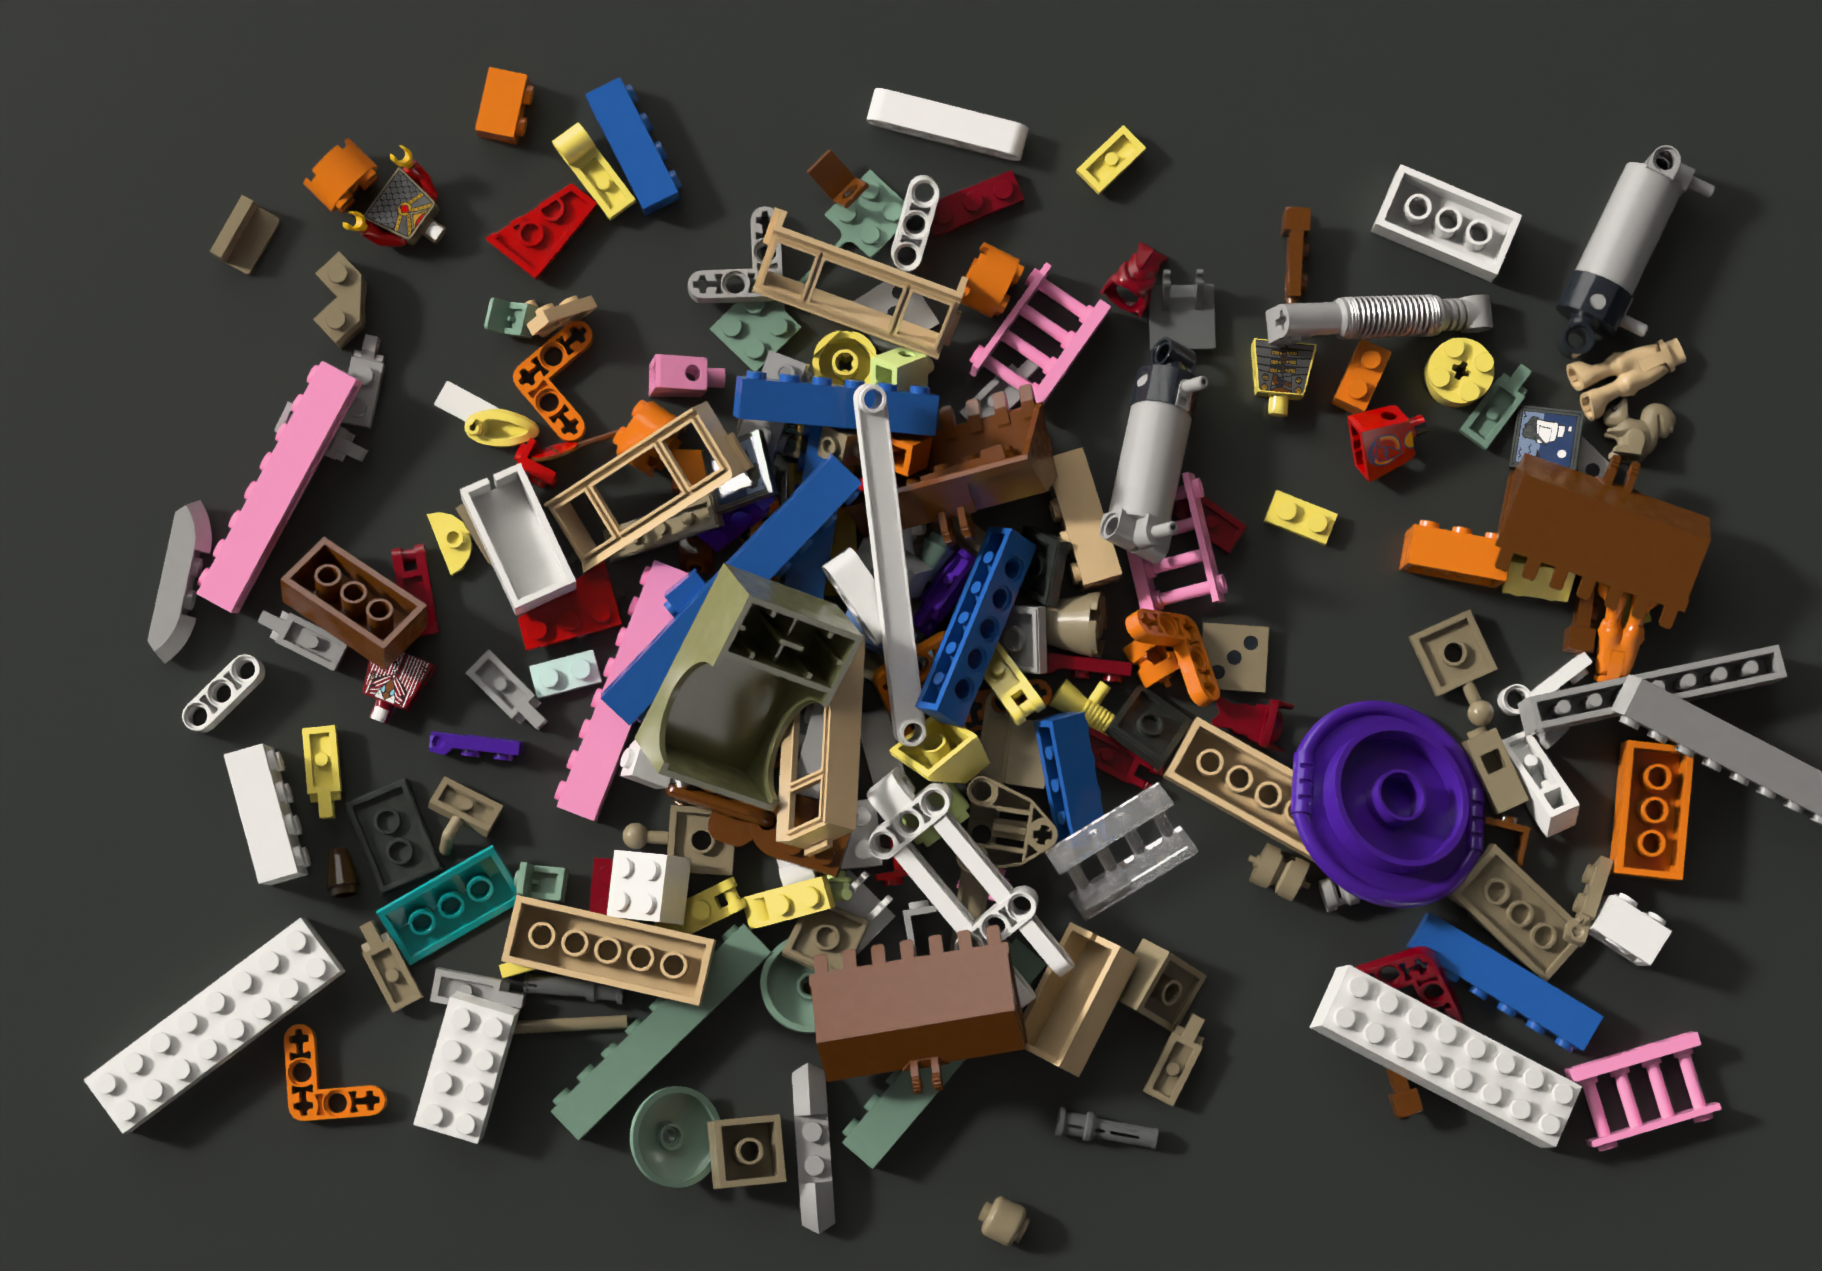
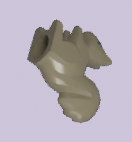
M1623 397L1619 404L1608 409L1602 416L1603 423L1611 427L1604 433V437L1617 441V446L1609 453L1608 460L1615 454L1621 457L1620 462L1622 463L1643 462L1645 457L1655 449L1658 438L1665 439L1669 433H1673L1676 417L1672 410L1663 404L1652 403L1642 410L1640 420L1629 417L1627 398Z

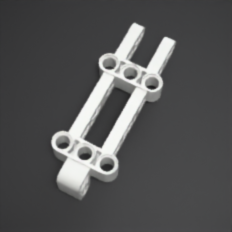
M896 767L870 788L867 797L885 820L874 830L869 838L868 847L871 854L879 859H889L893 856L957 933L962 930H970L971 937L978 942L979 946L988 945L986 927L989 926L988 920L992 917H998L1005 923V929L1000 931L1002 941L1019 929L1059 977H1063L1075 967L1068 953L1035 915L1039 902L1036 891L1026 885L1013 888L948 810L953 801V793L946 784L940 782L932 783L915 796L913 794L915 792L913 783L900 768ZM934 792L940 793L945 799V805L942 807L932 806L928 801V795ZM907 813L914 814L919 820V826L916 828L907 827L903 823L902 816ZM931 825L996 902L977 919H974L911 843L912 840ZM880 834L890 836L893 840V847L885 849L879 846L877 836ZM1020 896L1026 897L1031 903V908L1023 911L1019 910L1014 905V899ZM958 937L955 942L954 950H959ZM1013 965L1021 1008H1024L1036 998V995L1028 982Z

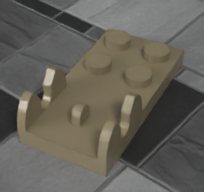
M1490 843L1485 848V852L1480 856L1466 880L1447 896L1457 905L1463 907L1468 912L1469 918L1488 930L1534 975L1546 982L1578 947L1563 940L1565 924L1574 918L1495 844Z

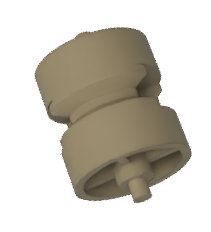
M1270 843L1265 845L1260 855H1257V857L1250 855L1248 861L1253 863L1252 867H1254L1249 882L1262 888H1268L1273 885L1275 886V893L1292 902L1299 889L1301 890L1303 887L1308 890L1311 885L1305 881L1310 863L1294 856L1284 859L1283 851Z

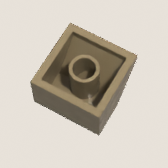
M1143 938L1134 952V955L1138 956L1139 960L1118 1001L1168 1031L1174 1032L1176 1026L1180 1025L1207 976L1171 952Z

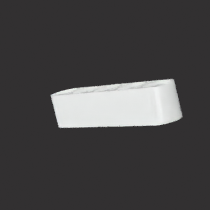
M876 88L874 90L866 120L868 123L884 129L1012 161L1021 160L1029 130L1027 126L1018 122L883 88Z

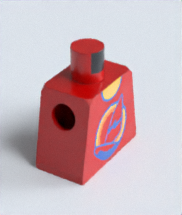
M1395 405L1347 416L1354 464L1368 482L1378 479L1413 459L1415 455L1413 438L1428 432L1427 424L1422 415L1408 419Z

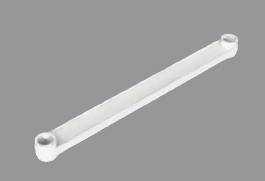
M863 384L856 389L853 401L894 737L900 744L914 747L924 741L926 728L924 712L915 707L921 693L887 397L885 391L876 384ZM869 390H872L876 399L874 405L868 408L865 405L864 396ZM913 723L915 727L914 735L906 740L904 730L908 724Z

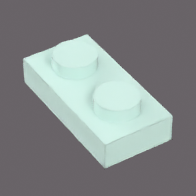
M594 650L529 666L538 699L602 683Z

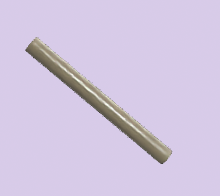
M628 1016L519 1020L516 1023L513 1034L628 1028Z

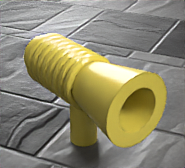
M1066 678L1048 704V706L1062 712H1084L1089 727L1106 736L1109 735L1104 732L1116 717L1114 713L1100 706L1111 689L1102 681L1098 683L1087 699Z

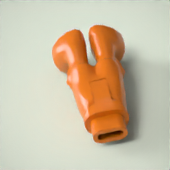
M1599 583L1598 594L1605 601L1609 586ZM1623 591L1617 609L1613 610L1606 607L1605 618L1601 621L1597 630L1599 637L1595 658L1596 674H1594L1593 680L1602 682L1626 677L1631 673L1640 645L1645 640L1643 626L1648 612L1659 603L1651 601L1644 619H1639L1631 615L1637 597L1631 594L1628 622L1624 627L1621 626V619L1629 593Z

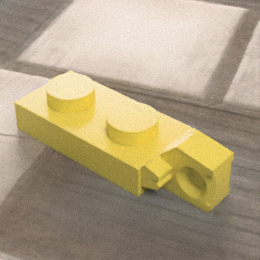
M337 726L302 728L307 794L310 795L311 803L318 802L319 818H335L334 801L341 800L342 792Z

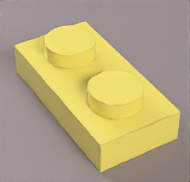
M1123 125L1077 168L1076 173L1099 195L1145 152L1146 147Z
M1276 490L1264 522L1325 546L1338 514Z

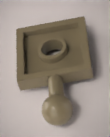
M1469 609L1409 636L1408 638L1435 696H1440L1461 686L1470 704L1467 714L1471 723L1476 726L1488 725L1493 720L1494 709L1489 702L1481 700L1473 680L1489 674L1498 668L1471 610ZM1455 644L1460 647L1462 657L1458 662H1450L1445 658L1444 650L1447 645Z
M671 805L669 832L648 831L640 823H631L623 831V841L631 849H640L647 843L668 845L667 855L691 858L690 873L733 876L734 846L719 842L712 836L711 844L707 849L698 850L693 846L692 839L697 832L706 831L709 833L708 822L711 810L695 806Z

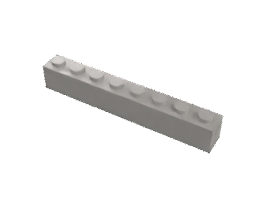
M1779 645L1633 676L1642 678L1689 702L1774 684L1787 677L1780 647ZM1627 676L1530 696L1517 705L1525 736L1621 716L1611 711V708Z
M1628 674L1611 708V711L1621 715L1619 722L1635 730H1638L1639 726L1648 729L1647 736L1660 743L1665 744L1667 739L1677 744L1674 749L1675 751L1690 758H1693L1694 754L1703 757L1704 759L1701 764L1717 772L1724 768L1731 772L1730 779L1744 786H1748L1749 782L1758 786L1757 793L1772 800L1779 796L1785 800L1784 807L1799 814L1806 810L1812 813L1810 820L1822 825V771L1642 678Z

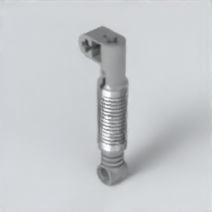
M1432 294L1341 297L1333 302L1279 304L1265 312L1268 343L1272 346L1296 344L1316 335H1334L1337 339L1429 337L1438 335L1441 331L1460 330L1462 333H1478L1494 328L1490 295L1482 294L1454 299H1441L1439 296Z

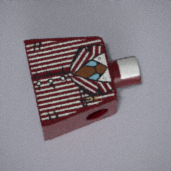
M404 652L386 671L369 660L363 694L376 699L369 718L388 725L395 707L410 712L437 666Z

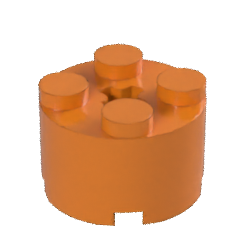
M350 138L344 140L346 147L342 149L339 145H336L311 170L316 175L312 181L306 177L303 182L332 213L337 210L341 214L347 212L356 202L353 198L354 195L361 188L365 192L368 191L379 179L376 173L378 166Z
M984 242L979 250L985 253H980L978 259L974 258L965 276L968 280L964 291L965 294L960 304L992 318L994 315L999 316L1000 313L1004 312L1011 297L1006 292L1009 286L1012 287L1014 284H1017L1024 266L1019 264L1020 259Z
M643 399L640 400L633 409V418L628 426H622L613 439V443L617 445V456L668 424L677 416L654 401L647 403ZM687 426L682 428L681 431L686 433ZM680 430L664 440L672 454L673 449H679L682 441L677 439ZM654 447L629 463L650 478L655 476L653 472L655 468L662 471L666 467Z

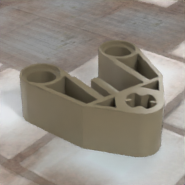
M977 776L968 783L966 794L973 804L994 808L996 811L1028 815L1027 822L994 817L991 837L1022 841L1023 848L975 842L997 869L1021 866L1050 849L1056 843L1058 831L1055 825L1032 799L985 776ZM979 781L988 783L991 788L990 796L984 801L976 800L972 794L973 786ZM1041 825L1048 826L1046 831H1051V838H1047L1043 844H1039L1036 842L1038 838H1033L1034 830H1040ZM956 855V861L959 867L966 872H970V870Z

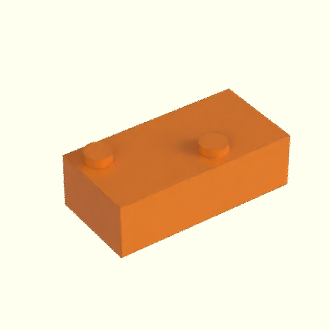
M1632 740L1620 743L1610 859L1614 861L1609 874L1667 881L1683 880L1694 756L1690 758L1675 751L1676 745Z

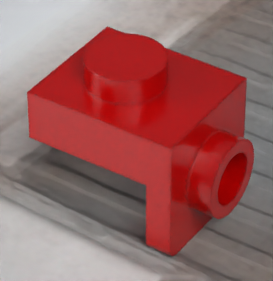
M530 438L527 444L521 443L514 460L517 461V464H522L530 484L540 489H543L545 485L554 488L559 479L558 474L531 459V454L536 452L539 447L538 442Z
M889 838V840H890V846H891V848H892V847H893V840H892V838ZM893 856L894 871L875 874L876 882L883 881L884 887L903 884L902 878L909 877L908 873Z

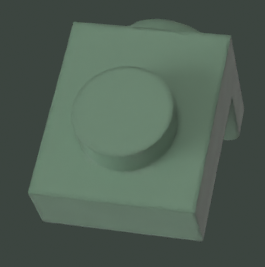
M491 298L484 328L509 337L531 338L532 335L526 324L536 317L535 311L538 309V306Z
M521 862L520 870H517L514 877L516 894L542 901L565 903L569 870Z

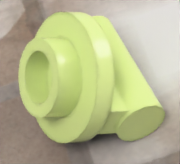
M840 871L838 878L827 875L834 902L850 900L852 897L850 884L853 883V878L846 877V871Z

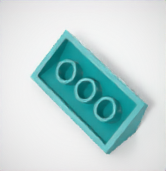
M491 845L380 908L376 913L408 964L412 965L513 907L517 896L514 877L494 846Z

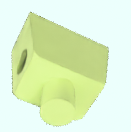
M898 347L873 356L870 359V384L878 385V382L898 384L897 390L910 391V385L928 387V374L933 372L934 363L925 354L905 347Z

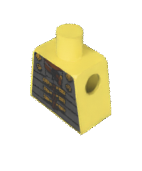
M1254 338L1251 344L1255 396L1269 397L1268 415L1286 417L1289 399H1302L1317 344L1296 343L1272 346L1269 345L1267 339Z

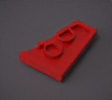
M571 183L541 202L538 207L527 214L511 221L505 228L497 233H492L485 240L537 281L598 207V204Z
M605 560L576 579V590L535 607L518 618L527 652L623 625Z

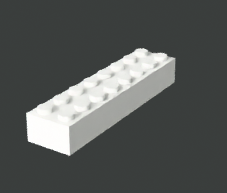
M299 918L85 1078L84 1081L123 1134L130 1133L346 971L307 918Z
M1351 965L1336 968L1309 1027L1540 1148L1557 1146L1582 1086Z

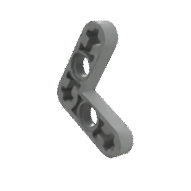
M759 207L751 216L752 269L696 271L688 280V293L692 300L703 304L767 302L774 300L755 292L749 293V278H754L755 284L763 262L758 257L757 252L760 248L768 246V244L763 243L762 224H759V222H761L764 216L768 217L770 222L774 211L773 208ZM778 243L775 250L776 256L771 261L768 271L783 276L781 244ZM737 278L743 281L745 288L740 293H731L727 290L726 283L730 279ZM716 279H721L722 294H717V287H708L704 294L700 293L699 288L693 287L698 286L701 280L706 282V286H716Z

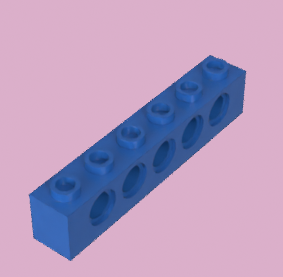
M989 526L915 707L940 723L964 726L1028 567L1031 564L1037 546L1015 530Z

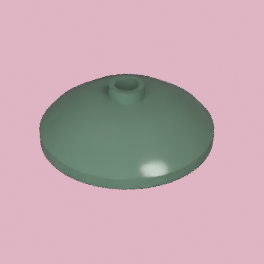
M787 939L771 952L764 963L760 978L761 996L768 1012L778 1023L795 1032L816 1034L812 996L803 990V986L809 984L808 975L815 974V971L782 956L783 949L788 941Z
M672 1086L654 1092L639 1106L631 1124L630 1147L636 1165L649 1180L664 1187L682 1188L693 1185L708 1175L711 1171L707 1122L720 1120L718 1112L710 1100L694 1089ZM665 1131L669 1133V1139L667 1142H665L663 1139V1134Z

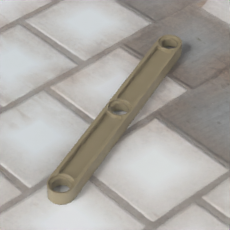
M991 691L985 702L980 742L990 764L975 777L985 776L1004 785L1013 719L1008 711L998 713L992 709L991 700L995 694ZM984 781L977 782L973 786V797L979 801L986 800L991 794L989 784ZM971 802L967 833L972 838V831L978 825L987 826L992 834L994 817H999L1000 811H996L994 808L978 806ZM991 837L985 844H995L996 837ZM961 869L957 898L974 919H977L986 911L988 892L971 872ZM952 929L949 951H954L957 940V932ZM972 938L973 947H978V942Z

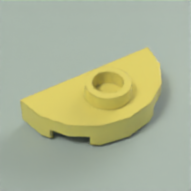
M441 512L427 514L450 575L453 576L463 570L465 564L470 559L473 549L471 534L465 524L451 514Z

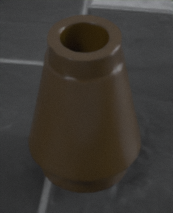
M348 848L329 850L327 890L331 891V897L340 899L357 895V887L360 886L348 854Z

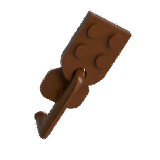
M669 783L668 788H666V794L674 800L676 805L685 806L689 803L712 811L708 822V830L715 840L734 847H742L754 841L762 852L774 859L838 878L852 832L833 840V847L808 857L804 856V849L776 842L778 804L772 812L721 794L716 796L687 786L678 788L677 783ZM796 794L794 828L819 817V801Z

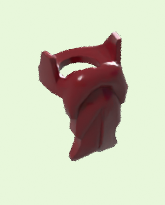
M1140 242L1137 253H1133L1129 262L1125 261L1118 271L1110 276L1099 294H1105L1115 305L1128 312L1138 314V317L1141 318L1150 304L1151 291L1156 282L1155 276L1160 270L1159 266L1166 263L1168 257L1155 252L1151 247ZM1117 286L1129 289L1139 297V300L1135 302L1124 300L1118 294Z
M1222 696L1216 700L1219 714L1211 721V725L1217 728L1231 729L1234 734L1247 736L1248 740L1259 744L1260 747L1283 752V748L1273 745L1278 740L1281 727L1283 726V715L1279 709L1292 710L1294 705L1276 699H1271L1268 705L1256 704L1255 706L1245 703L1236 705L1227 701Z

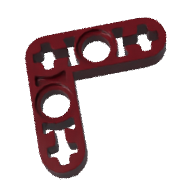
M1413 947L1354 967L1370 976L1374 972L1377 980L1395 989L1413 984L1423 1004L1442 1014L1443 1009L1441 1006L1445 1005L1448 1017H1454V1020L1460 1023L1463 1022L1462 1008L1437 955L1429 947ZM1416 959L1427 962V967L1423 968L1421 964H1416ZM1386 967H1394L1399 971L1400 975L1396 979H1387L1381 971ZM1407 968H1410L1409 974L1406 973ZM1433 984L1439 985L1444 990V993L1439 997H1433L1426 992V987Z

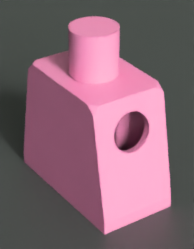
M655 354L649 364V397H702L707 391V387H725V368H707V358ZM685 373L692 374L695 377V381L689 380Z

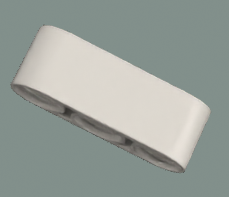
M919 175L911 180L892 244L891 256L897 268L903 271H911L919 266L938 203V185L927 175ZM922 183H928L933 188L931 196L925 200L915 196L916 187ZM919 215L924 219V224L920 230L911 231L906 227V222L910 216ZM901 248H913L915 250L913 260L907 263L901 262L897 258Z
M848 547L822 565V570L869 639L875 645H879L882 643L875 579L855 551Z
M246 654L239 655L232 660L186 705L182 713L185 726L200 733H206L214 729L262 682L265 676V667L262 662ZM247 662H252L255 666L254 675L249 679H243L240 674L241 667ZM228 685L231 689V697L226 702L220 703L217 699V691L220 687ZM204 708L207 712V720L204 724L196 726L193 722V714L198 709Z

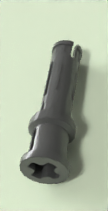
M525 973L524 984H526L523 987L524 994L586 997V1001L596 1003L597 1000H611L623 1005L625 1001L626 989L569 976Z
M1060 1107L1055 1136L1061 1137L1062 1134L1082 1137L1083 1141L1086 1142L1092 1141L1093 1138L1155 1149L1158 1139V1128L1099 1119L1093 1112L1080 1114L1066 1111L1065 1107Z

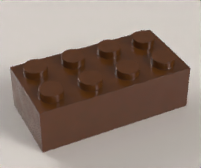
M325 537L280 579L282 601L385 671L428 628L427 605Z

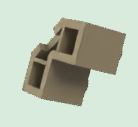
M339 251L315 273L337 298L313 320L342 350L365 328L367 281Z

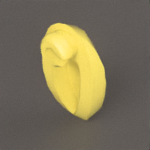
M488 409L474 413L468 417L464 425L465 432L471 439L499 448L521 445V443H528L530 438L535 439L540 432L539 426L534 421L518 413L503 409Z

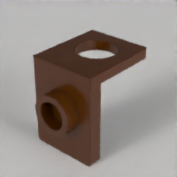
M827 150L807 170L809 176L833 203L846 209L869 187L867 182L856 178L831 150ZM853 190H855V192H854L852 195H850L849 197H847V196L849 195V193H851Z
M1499 814L1498 819L1485 817L1484 826L1519 834L1513 862L1521 867L1531 827L1517 824L1518 818Z

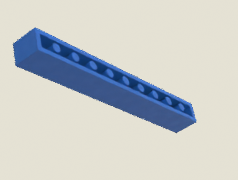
M830 453L726 564L769 580L774 575L780 578L792 565L788 560L797 551L803 554L815 541L812 535L820 527L825 530L838 517L835 511L843 503L848 506L861 493V490L858 488L862 484L861 480L836 456ZM719 571L601 693L600 699L629 726L635 720L639 723L644 720L650 704L656 697Z

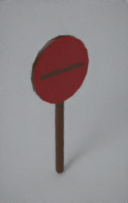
M618 430L580 442H564L551 445L531 454V459L533 461H545L558 458L577 449L614 438Z

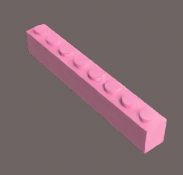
M321 361L319 366L315 365L311 369L307 377L309 385L303 395L299 394L291 407V411L294 412L288 424L284 423L276 434L275 440L278 441L272 453L268 452L260 464V469L263 471L257 482L252 481L244 495V498L247 500L242 510H237L233 514L228 525L231 528L225 540L221 539L215 547L213 556L216 558L210 569L206 568L198 579L197 585L200 588L196 594L230 613L240 612L363 383L327 362Z
M654 560L652 567H645L640 579V584L644 585L639 598L634 596L627 613L632 616L628 627H622L615 643V645L619 646L618 653L615 659L610 657L606 664L603 676L608 678L603 690L598 688L591 703V707L595 708L591 720L585 719L581 727L579 737L583 741L579 751L573 750L566 768L571 769L567 781L561 780L554 796V799L559 800L556 807L597 822L637 721L635 720L629 726L600 699L601 693L674 618L664 606V603L667 602L664 595L668 589L688 574L687 572Z

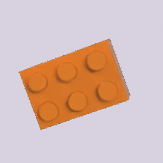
M1421 520L1419 525L1414 524L1405 533L1399 571L1490 588H1497L1507 581L1508 570L1502 571L1495 567L1500 547L1495 546L1497 533L1487 532L1485 537L1472 535V529L1454 526L1452 531L1439 529V523Z

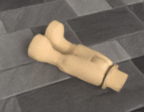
M1674 338L1667 342L1659 340L1656 344L1644 345L1624 352H1614L1604 362L1589 365L1581 361L1572 362L1567 365L1566 370L1571 385L1577 391L1584 390L1609 376L1617 377L1612 383L1593 388L1580 395V404L1585 416L1590 421H1594L1604 415L1609 402L1619 396H1634L1638 390L1657 381L1668 372L1675 371V366L1686 362V356L1678 339Z

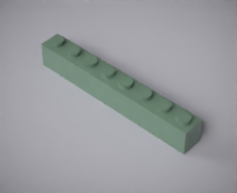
M734 924L722 935L721 939L724 943L713 953L701 1006L662 997L657 998L649 1006L652 1013L644 1021L638 1017L625 1030L628 1036L620 1044L613 1041L601 1053L604 1060L596 1068L590 1064L576 1077L580 1083L572 1091L566 1087L552 1101L556 1105L551 1110L552 1114L577 1140L582 1139L768 958L771 951L745 924L740 928Z
M1017 938L1012 943L1006 939L1004 942L1009 944L1014 967L1030 985L1047 964ZM966 1059L951 1061L949 1064L941 1065L943 1086ZM931 1067L920 1069L923 1081L921 1094H914L911 1071H893L885 1081L890 1085L882 1096L876 1092L864 1105V1108L868 1111L860 1121L854 1117L842 1131L846 1136L842 1143L872 1169L939 1092L932 1085Z

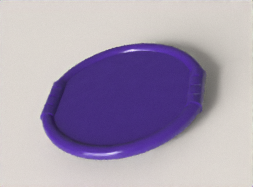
M1368 700L1347 704L1331 711L1316 722L1303 738L1297 752L1294 753L1290 815L1293 817L1298 834L1306 850L1319 868L1334 883L1355 897L1375 905L1390 908H1414L1435 903L1454 892L1466 880L1479 860L1480 855L1483 854L1485 791L1482 789L1480 780L1469 757L1459 743L1441 725L1423 713L1408 706L1388 701Z

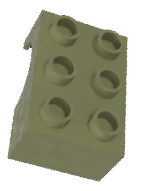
M723 563L634 739L658 774L773 812L779 802L774 788L775 760L781 740L794 717L809 704L820 703L828 708L864 636L836 604Z

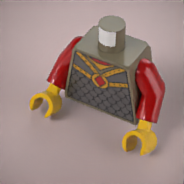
M399 145L405 151V157L398 161L394 155L390 154V159L398 166L404 167L403 170L399 167L364 215L357 211H349V214L355 216L356 224L352 227L350 224L343 222V227L349 231H359L361 236L383 247H402L406 243L414 246L422 235L434 244H437L446 232V228L434 220L440 210L436 204L438 193L431 176L415 159L412 160V152L405 146Z

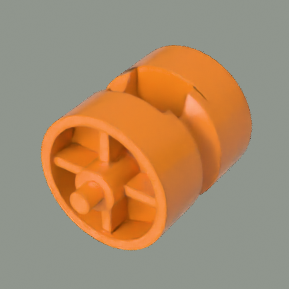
M1134 639L1133 642L1122 650L1132 665H1138L1137 675L1144 687L1147 689L1158 682L1160 684L1164 683L1166 688L1171 686L1172 683L1169 680L1171 674L1180 669L1174 651H1167V646L1140 643Z

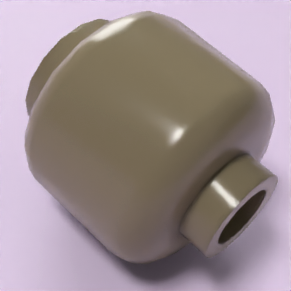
M1003 1196L997 1197L992 1204L986 1201L978 1217V1220L983 1222L982 1234L1004 1246H1010L1014 1241L1019 1243L1030 1222V1219L1026 1217L1027 1211L1024 1206Z

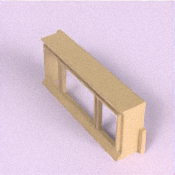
M774 208L763 243L768 244L752 292L935 359L939 358L943 345H950L962 314L957 309L962 300L968 278L962 276L957 290H953L784 228L782 226L787 211ZM778 243L816 256L806 284L768 271ZM827 260L903 288L893 316L815 288L824 261ZM913 292L950 305L939 333L902 320Z
M706 401L687 410L543 505L545 507L548 506L581 560L584 573L754 466L733 432L729 435L726 433ZM690 423L694 425L719 467L718 470L693 486L664 441ZM654 447L682 493L622 530L595 485ZM584 492L612 535L610 539L599 546H596L570 503L571 500Z
M862 634L864 639L828 708L824 707L821 769L797 780L800 712L788 726L781 741L776 842L804 849V856L811 857L833 847V840L856 831L865 656L864 634ZM820 783L819 817L794 828L796 794Z

